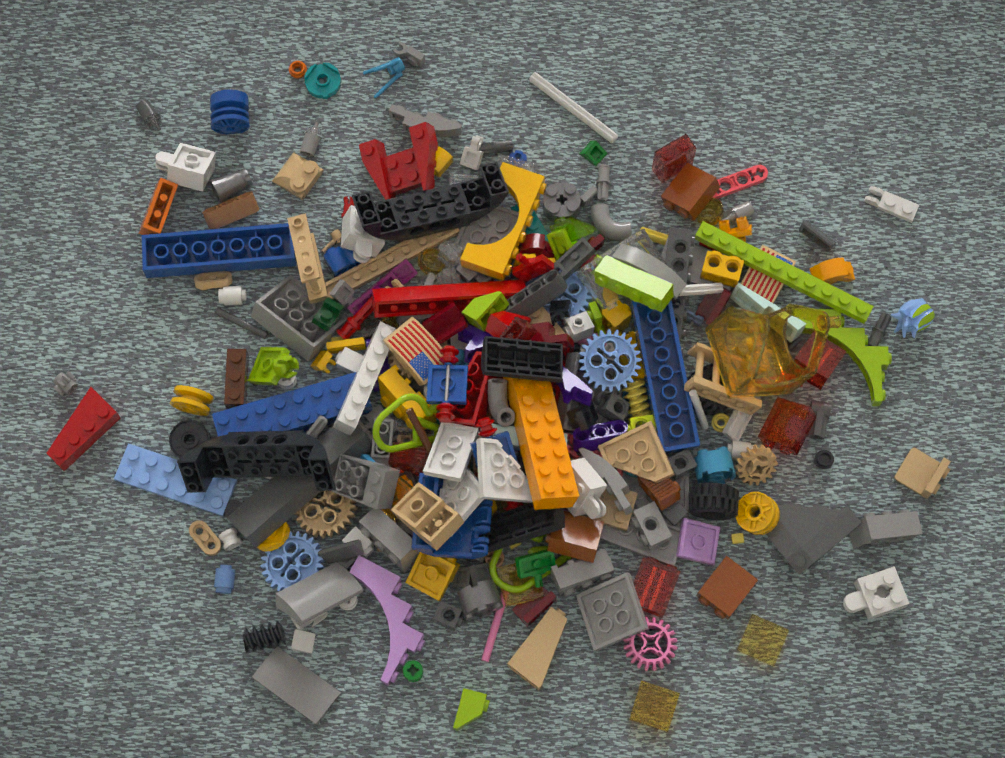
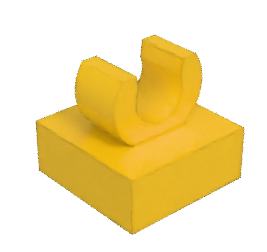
M320 351L310 367L316 371L329 374L330 371L326 368L327 363L335 366L336 362L331 359L333 356L331 353Z

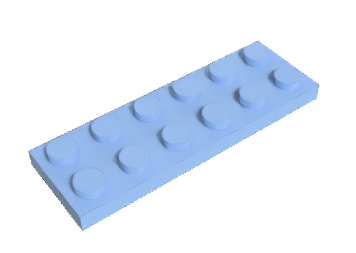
M129 443L114 477L115 481L224 517L225 508L237 484V480L233 478H213L206 492L187 493L177 459Z

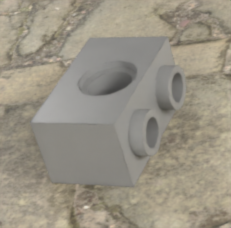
M655 501L633 511L632 524L635 529L639 528L642 534L640 535L641 542L644 546H648L649 550L671 540L672 535ZM653 523L655 525V529L648 530L646 529L645 524Z

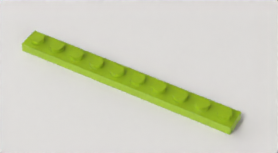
M704 221L695 234V240L727 256H737L744 260L745 265L863 324L867 321L874 307Z

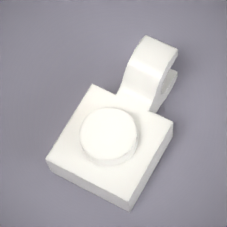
M478 135L472 137L470 147H464L460 165L479 170L484 153L479 148L483 143L484 137Z

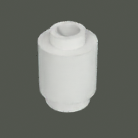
M229 286L218 290L219 303L225 306L243 305V301L247 300L246 289H242V286Z
M732 440L731 444H727L732 460L741 458V452L746 453L747 447L753 449L754 446L749 442Z

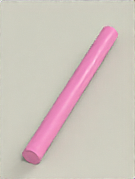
M503 589L500 595L503 608L495 611L482 655V661L489 662L506 606L509 592Z

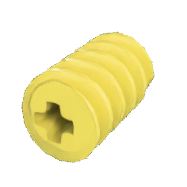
M633 379V383L626 381L627 388H623L622 391L628 392L627 395L623 396V399H629L628 403H630L629 407L631 409L628 410V414H632L630 418L650 415L651 411L646 409L649 407V403L644 402L648 399V395L643 394L647 389L641 387L645 384V380Z

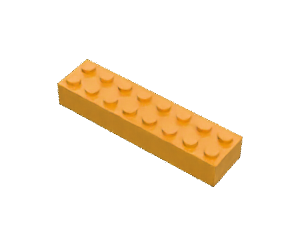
M503 377V379L508 381L507 396L510 408L515 413L514 426L534 510L573 507L579 497L551 382Z

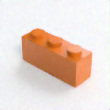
M164 178L159 179L138 234L161 233L178 184Z

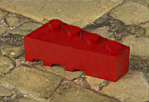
M480 351L475 352L468 365L467 404H452L456 407V410L451 412L455 415V419L449 423L479 428L475 426L479 423L478 420L486 417L489 407L488 380L497 378V376L483 375L481 371L482 352Z
M90 387L47 451V455L65 471L118 422L121 417Z

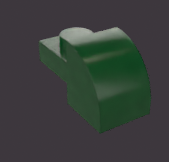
M328 297L313 317L312 323L328 332L344 315L346 307Z

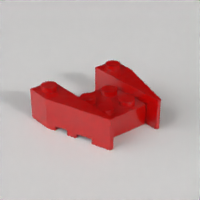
M423 122L409 127L413 148L389 156L386 154L384 143L377 139L359 144L362 162L385 200L396 198V195L420 187L424 191L434 189V169L437 163L435 157L436 151H438V142L435 128L431 124Z

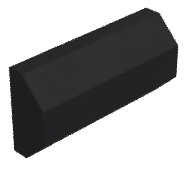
M485 336L481 353V371L483 375L561 383L563 380V344Z
M533 503L491 516L490 532L485 534V537L489 538L488 553L565 528L563 508L534 510Z

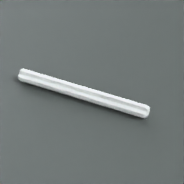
M534 72L530 76L529 81L607 141L614 143L617 140L618 134L539 74Z

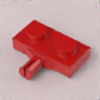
M520 253V255L516 256V260L520 264L512 268V274L519 280L527 282L553 270L554 263L543 254L534 258H526Z

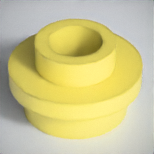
M724 413L714 415L711 421L713 429L717 432H723L729 417ZM717 421H724V425L719 426Z

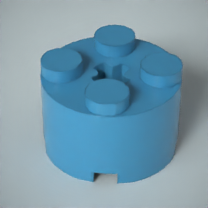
M719 447L711 451L702 449L697 452L694 460L697 464L695 474L698 484H725L726 479L730 478L731 481L736 477L731 452L728 451L727 447Z

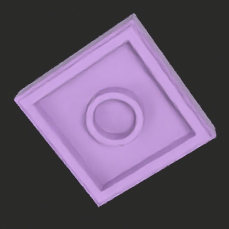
M683 518L676 557L706 565H715L720 527Z

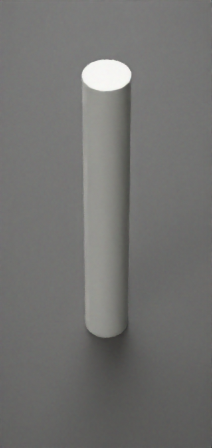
M691 390L689 395L701 428L706 430L709 425L697 391Z

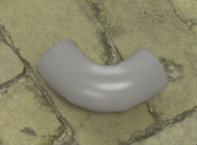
M607 204L591 206V217L594 226L602 236L610 240L631 241L632 230L630 222H616L612 220Z
M492 378L488 380V404L491 415L499 425L504 427L510 426L515 420V413L508 404V381Z

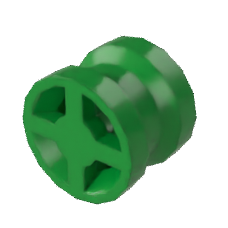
M411 660L405 663L403 674L406 680L418 682L422 678L423 668L418 661Z

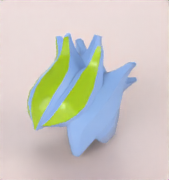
M923 298L905 302L897 313L891 314L892 317L898 319L894 333L902 329L903 338L906 337L907 332H911L912 337L915 338L917 332L926 329L933 322L935 317L933 309L926 304Z

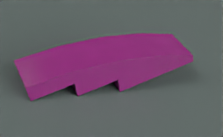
M405 258L347 308L355 315L371 298L372 289L385 288L386 286L394 288L391 284L394 279H398L404 286L418 272L408 259Z

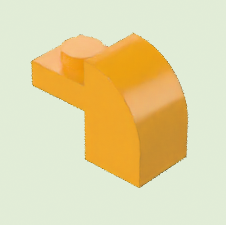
M843 257L829 259L810 268L812 276L830 285L837 281L850 282L855 280L851 262L845 261Z

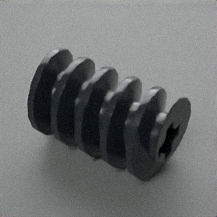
M276 621L275 627L269 622L267 629H265L263 624H260L259 631H257L255 626H252V632H249L247 628L244 629L243 642L246 653L249 652V647L253 652H256L257 645L261 650H264L265 644L270 649L273 642L279 647L281 640L286 645L284 629L279 621Z

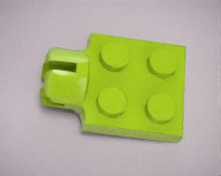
M261 347L247 381L254 385L277 386L281 378H292L297 375V372L292 371L299 370L298 360L289 355L290 350L285 347Z

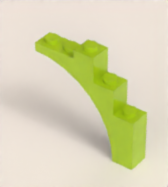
M795 309L793 316L806 323L802 333L823 338L847 353L858 365L865 377L870 391L872 406H880L886 397L885 389H882V382L885 381V372L882 370H886L892 362V354L889 353L888 346H867L868 335L865 334V328H843L845 323L844 316H841V312L835 309Z

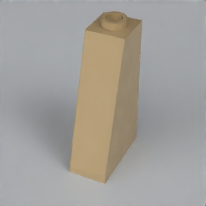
M551 607L507 663V667L537 690L542 688L567 623L566 614L559 608L554 609Z

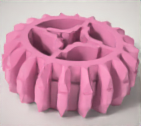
M645 617L648 628L659 632L654 635H648L645 632L636 634L643 644L638 652L634 646L636 635L623 640L625 643H629L624 645L623 649L630 650L626 653V657L633 655L630 663L633 664L637 660L639 662L637 665L638 669L641 668L642 664H645V671H648L649 665H652V670L656 671V664H658L659 668L663 669L664 664L662 661L670 664L671 661L668 657H675V654L671 651H676L677 646L671 644L676 643L677 638H670L675 632H667L670 625L667 624L663 627L664 620L661 619L659 624L655 623L656 617L652 618V622H649L648 617ZM662 636H664L667 644L665 653L661 651L658 645V641ZM656 638V640H655V642H654V645H653L654 648H652V647L648 648V647H647V648L645 649V647H646V645H647V641H646V640H649V641H650V640H654V639ZM651 652L659 658L646 659L642 656Z

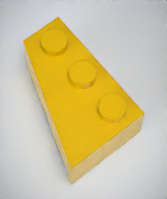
M396 365L378 376L380 401L385 408L405 394H417L426 401V398L420 391L416 393L409 386L411 381L408 378L404 380L398 373L399 368ZM413 400L404 402L393 411L394 415L405 421L410 429H413V425L406 413V410L409 408H413L417 417L433 423L437 421L436 413L426 416L419 403Z

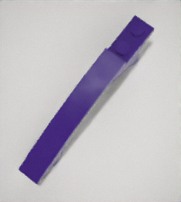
M471 325L458 333V340L468 344L465 348L464 362L469 364L476 351L482 352L485 336H494ZM563 366V380L561 383H557L563 397V402L569 404L571 400H575L590 406L593 391Z

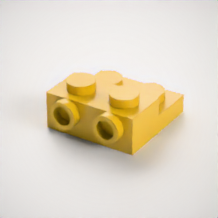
M419 552L405 583L441 601L449 583L453 582L461 564L456 562L457 558L433 557Z

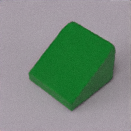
M594 140L590 141L579 154L594 166H597L608 153Z

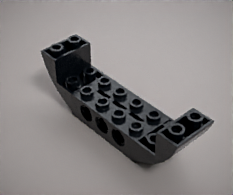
M498 162L479 166L477 179L379 202L373 201L370 191L352 195V199L362 228L366 233L378 239L402 242L469 226L470 223L484 217L498 207L509 194V190Z
M302 430L228 432L227 435L201 443L177 460L187 493L206 492L213 478L313 476L317 491H336L334 477L323 444L316 438L304 434Z

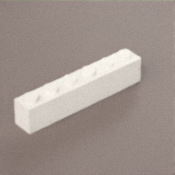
M380 321L375 329L333 428L348 435H351L356 429L389 352V348L383 342V339L396 330L395 328Z

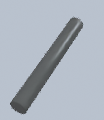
M219 307L215 312L216 315L264 339L268 335L267 331Z

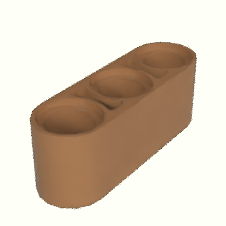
M246 192L212 206L202 213L210 230L221 228L258 212L260 208L253 192Z

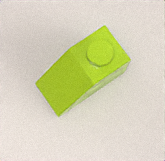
M497 291L474 298L462 313L471 325L485 332L489 316L493 313L504 311L509 303L502 292Z
M463 688L453 730L458 731L482 717L483 712L488 711L490 700H486L487 694Z

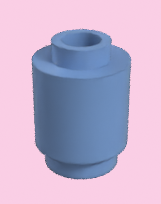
M220 565V568H216L215 593L231 594L232 589H234L236 570L232 569L231 565Z

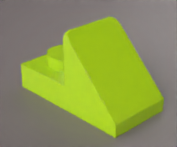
M565 228L546 235L556 260L578 242L570 241Z

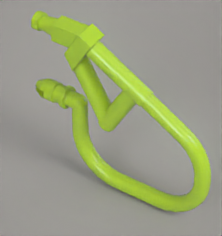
M412 393L399 397L376 418L372 432L375 443L381 450L390 453L423 446L414 427L412 441L393 446L386 445L380 437V426L389 414L406 401L413 400L419 403L426 416L437 413L436 406L439 404L428 406L421 396ZM418 417L422 427L434 431V436L428 437L431 444H433L440 425Z
M546 534L531 540L541 543ZM548 545L532 547L527 552L531 554L548 549ZM503 548L494 551L489 571L492 580L498 587L508 592L519 593L535 585L534 577L520 586H512L503 582L496 572V565ZM561 555L555 562L557 567H560L566 561L573 558ZM550 571L544 573L542 579L548 576Z

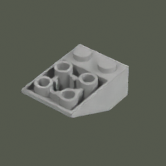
M340 454L334 478L336 491L331 492L374 509H390L400 470L384 464Z

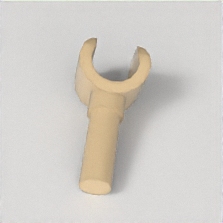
M338 229L330 234L333 240L321 250L324 254L333 245L341 242V232Z

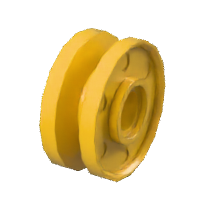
M177 385L174 387L173 392L178 397L171 398L170 405L172 407L194 415H209L210 408L205 404L213 403L214 397L211 394L190 386Z
M750 492L739 500L738 516L735 518L737 523L749 533L765 535L777 526L780 510L777 503L771 497L761 492ZM760 509L759 516L755 517V512Z

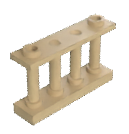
M306 213L287 218L301 282L306 284L310 304L324 301L328 298L327 288L314 233H310Z
M698 342L688 350V355L696 357L695 375L684 385L685 391L696 390L698 396L749 415L754 414L762 407V400L753 397L754 379L764 372L763 367ZM704 361L713 363L712 382L703 378ZM721 365L722 368L727 367L730 370L729 388L719 384ZM737 373L746 376L745 394L736 390Z

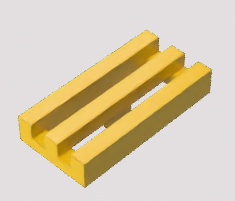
M363 337L326 343L327 351L331 354H337L339 351H343L345 347L353 351L366 350Z

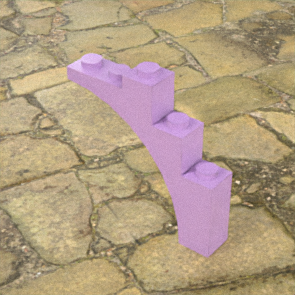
M359 555L349 573L376 597L388 620L390 652L381 682L389 686L391 682L395 683L399 675L397 670L400 664L404 666L409 657L406 654L407 651L415 654L417 650H422L425 644V640H423L424 634L405 624V622L409 623L413 617L412 605L393 596L394 593L398 594L403 584L400 583L401 577Z

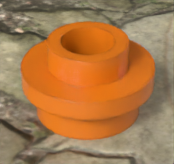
M294 61L290 64L289 73L293 78L299 79L305 76L307 71L305 63ZM300 68L301 71L295 72V69Z

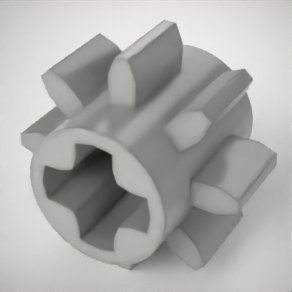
M69 371L66 374L61 372L53 381L56 385L54 389L61 396L65 393L71 395L78 386L76 383L77 379Z

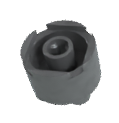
M559 182L547 187L543 197V212L547 219L558 225H566L578 216L581 197L575 185Z
M493 580L477 582L476 586L471 587L469 585L457 592L466 621L472 620L477 616H480L481 619L491 615V611L503 608Z

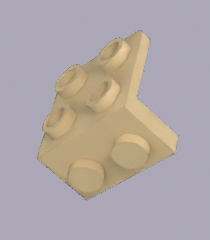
M911 448L895 474L894 479L928 499L931 494L935 495L941 485L938 482L941 477L946 478L950 471L948 465L951 461L943 458L941 462H938L920 450Z

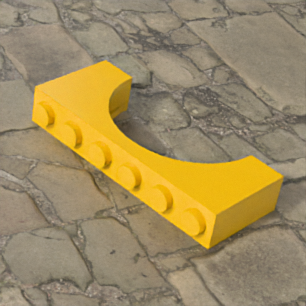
M502 162L500 170L509 194L515 199L519 207L517 223L507 236L497 242L485 245L467 243L460 261L461 267L504 281L506 275L509 276L511 273L512 260H516V256L519 254L518 246L525 240V230L527 226H531L533 211H537L540 204L539 197L541 194L544 195L547 184H545V176Z

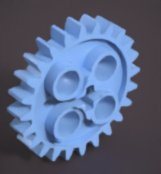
M576 271L565 280L568 286L566 291L553 299L554 301L571 300L570 317L586 311L585 308L588 309V302H593L591 296L593 291L590 289V282H588L586 276L582 277L581 272L576 274ZM575 289H578V290H579V291H578L577 293H575V294H572V293H571V292H572L573 290H575ZM546 304L543 306L548 313L550 311L551 304Z
M610 329L607 330V334L600 330L599 337L594 333L592 334L594 340L592 341L587 338L586 341L589 345L581 346L585 352H579L583 359L578 360V363L584 366L579 371L586 372L583 378L589 377L590 379L587 384L594 382V389L600 385L601 392L606 387H608L610 393L613 391V387L620 391V385L627 388L626 381L633 383L634 381L631 376H638L635 369L638 370L641 367L636 363L642 361V359L636 358V355L640 351L634 350L637 343L630 344L632 337L627 340L625 339V332L619 336L618 330L614 334H611ZM606 342L613 343V352L605 350L604 345ZM597 348H599L607 358H610L612 356L614 358L612 362L617 367L621 368L623 370V373H620L613 364L607 365V359L597 351ZM622 355L626 356L629 361L625 366L619 363V357ZM593 356H598L601 359L600 366H594L591 363ZM608 369L615 372V378L612 380L605 376V372Z
M290 531L288 539L281 547L273 551L265 552L267 556L261 557L262 561L266 562L260 565L262 569H265L262 575L267 577L265 581L268 584L271 583L272 589L278 587L277 591L279 592L325 568L320 564L325 561L318 555L320 545L319 543L314 544L315 540L313 537L308 540L306 533L301 537L299 531H297L295 536ZM296 546L295 552L288 553L290 547ZM305 558H311L308 565H302ZM283 561L281 568H275L277 562ZM290 561L296 562V564L290 565ZM298 573V577L295 580H289L291 574Z

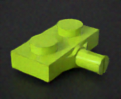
M596 301L588 303L587 313L595 326L594 333H598V336H600L599 332L602 330L606 334L602 325V315Z

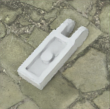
M875 186L869 188V193L881 197V200L866 196L864 199L866 203L912 223L919 207L918 204L883 191Z

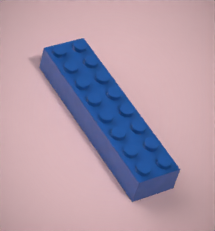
M288 223L142 235V265L146 278L297 266Z
M632 301L630 306L645 373L644 378L651 414H653L656 432L665 453L671 454L682 452L686 449H698L700 441L689 392L684 390L687 376L672 301L668 303L662 312Z
M356 372L213 413L212 417L217 435L219 437L227 435L228 432L302 430L306 432L319 416H324L328 420L327 425L333 424L336 421ZM368 398L362 415L368 414L373 410L370 398Z

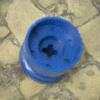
M229 89L217 91L210 96V110L212 112L210 118L213 131L220 134H238L249 129V98L246 93Z

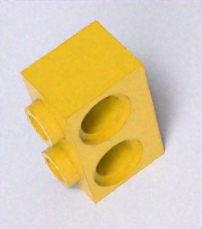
M707 250L700 278L735 288L739 282L744 260L737 256H726L718 251ZM709 263H715L718 267H711ZM728 268H733L736 272H729Z

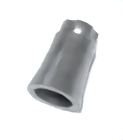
M242 169L220 178L209 180V184L218 202L222 203L252 185V180L247 170Z

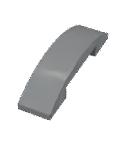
M621 244L612 255V258L672 283L674 299L678 298L686 286V283L671 268L638 248Z

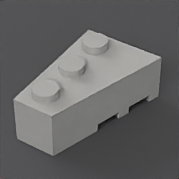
M372 508L359 521L361 533L366 538L370 537L374 541L375 546L380 551H383L405 573L414 565L419 551L412 549V538L381 509Z
M904 509L892 514V511L880 513V515H875V513L863 515V518L860 519L862 523L850 533L853 549H858L864 544L875 546L880 542L892 543L914 539L923 533L917 511L909 512V509Z
M602 549L596 552L594 563L580 559L573 561L572 559L567 561L566 565L559 568L557 565L552 566L550 575L559 596L564 594L567 597L576 592L575 589L580 587L587 589L593 586V582L599 579L603 582L612 578L611 574H614L615 569L606 549Z

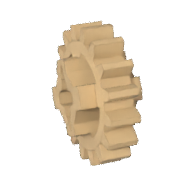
M755 444L753 449L747 447V452H741L742 457L736 459L738 462L735 465L736 474L743 483L747 482L750 486L753 482L757 486L760 481L766 483L765 478H772L770 473L776 472L774 466L778 465L775 460L777 457L769 447L765 448L764 445L758 448Z

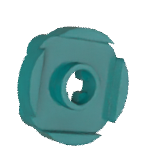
M330 63L312 65L305 73L307 91L312 96L322 99H328L335 95L341 87V77L338 69ZM325 77L326 83L321 84L319 79H324Z

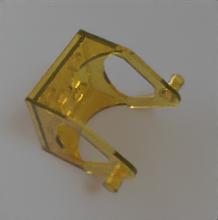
M788 304L777 311L765 315L737 307L727 308L705 328L728 399L791 394L817 373L829 329L840 327L841 320H835L840 319V317L829 316L825 311L797 304ZM791 316L812 322L816 333L808 366L805 369L797 365L788 348L786 327L788 318Z

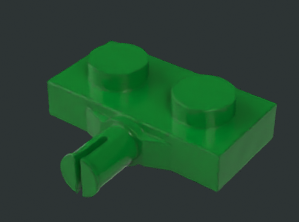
M547 549L515 558L517 576L521 579L529 576L534 577L535 587L537 588L544 586L542 575L550 571L552 566L556 565L554 552L547 551Z

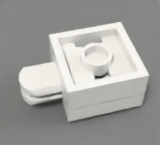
M180 143L174 154L162 151L157 153L155 166L157 169L168 171L167 180L180 186L204 191L215 169L216 152Z
M351 205L342 219L341 247L352 250L356 261L367 263L371 256L376 258L385 245V240L366 233L362 228L355 206Z
M585 458L571 460L579 497L573 507L567 509L574 517L587 514L591 519L603 517L606 513V506L600 500V497L607 484Z
M895 566L858 578L854 582L857 591L847 594L843 600V606L846 611L855 613L865 610L868 620L906 608L910 604Z

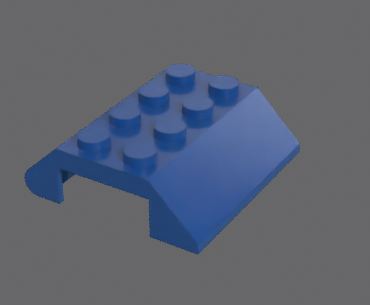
M420 473L419 483L439 496L440 489L443 488L444 479ZM484 499L453 536L437 551L414 532L412 549L433 557L476 559L487 556L489 538L479 537V535L490 532L489 526L491 525V506L493 501Z

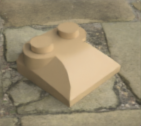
M292 153L272 182L303 200L324 171L316 162L308 161Z

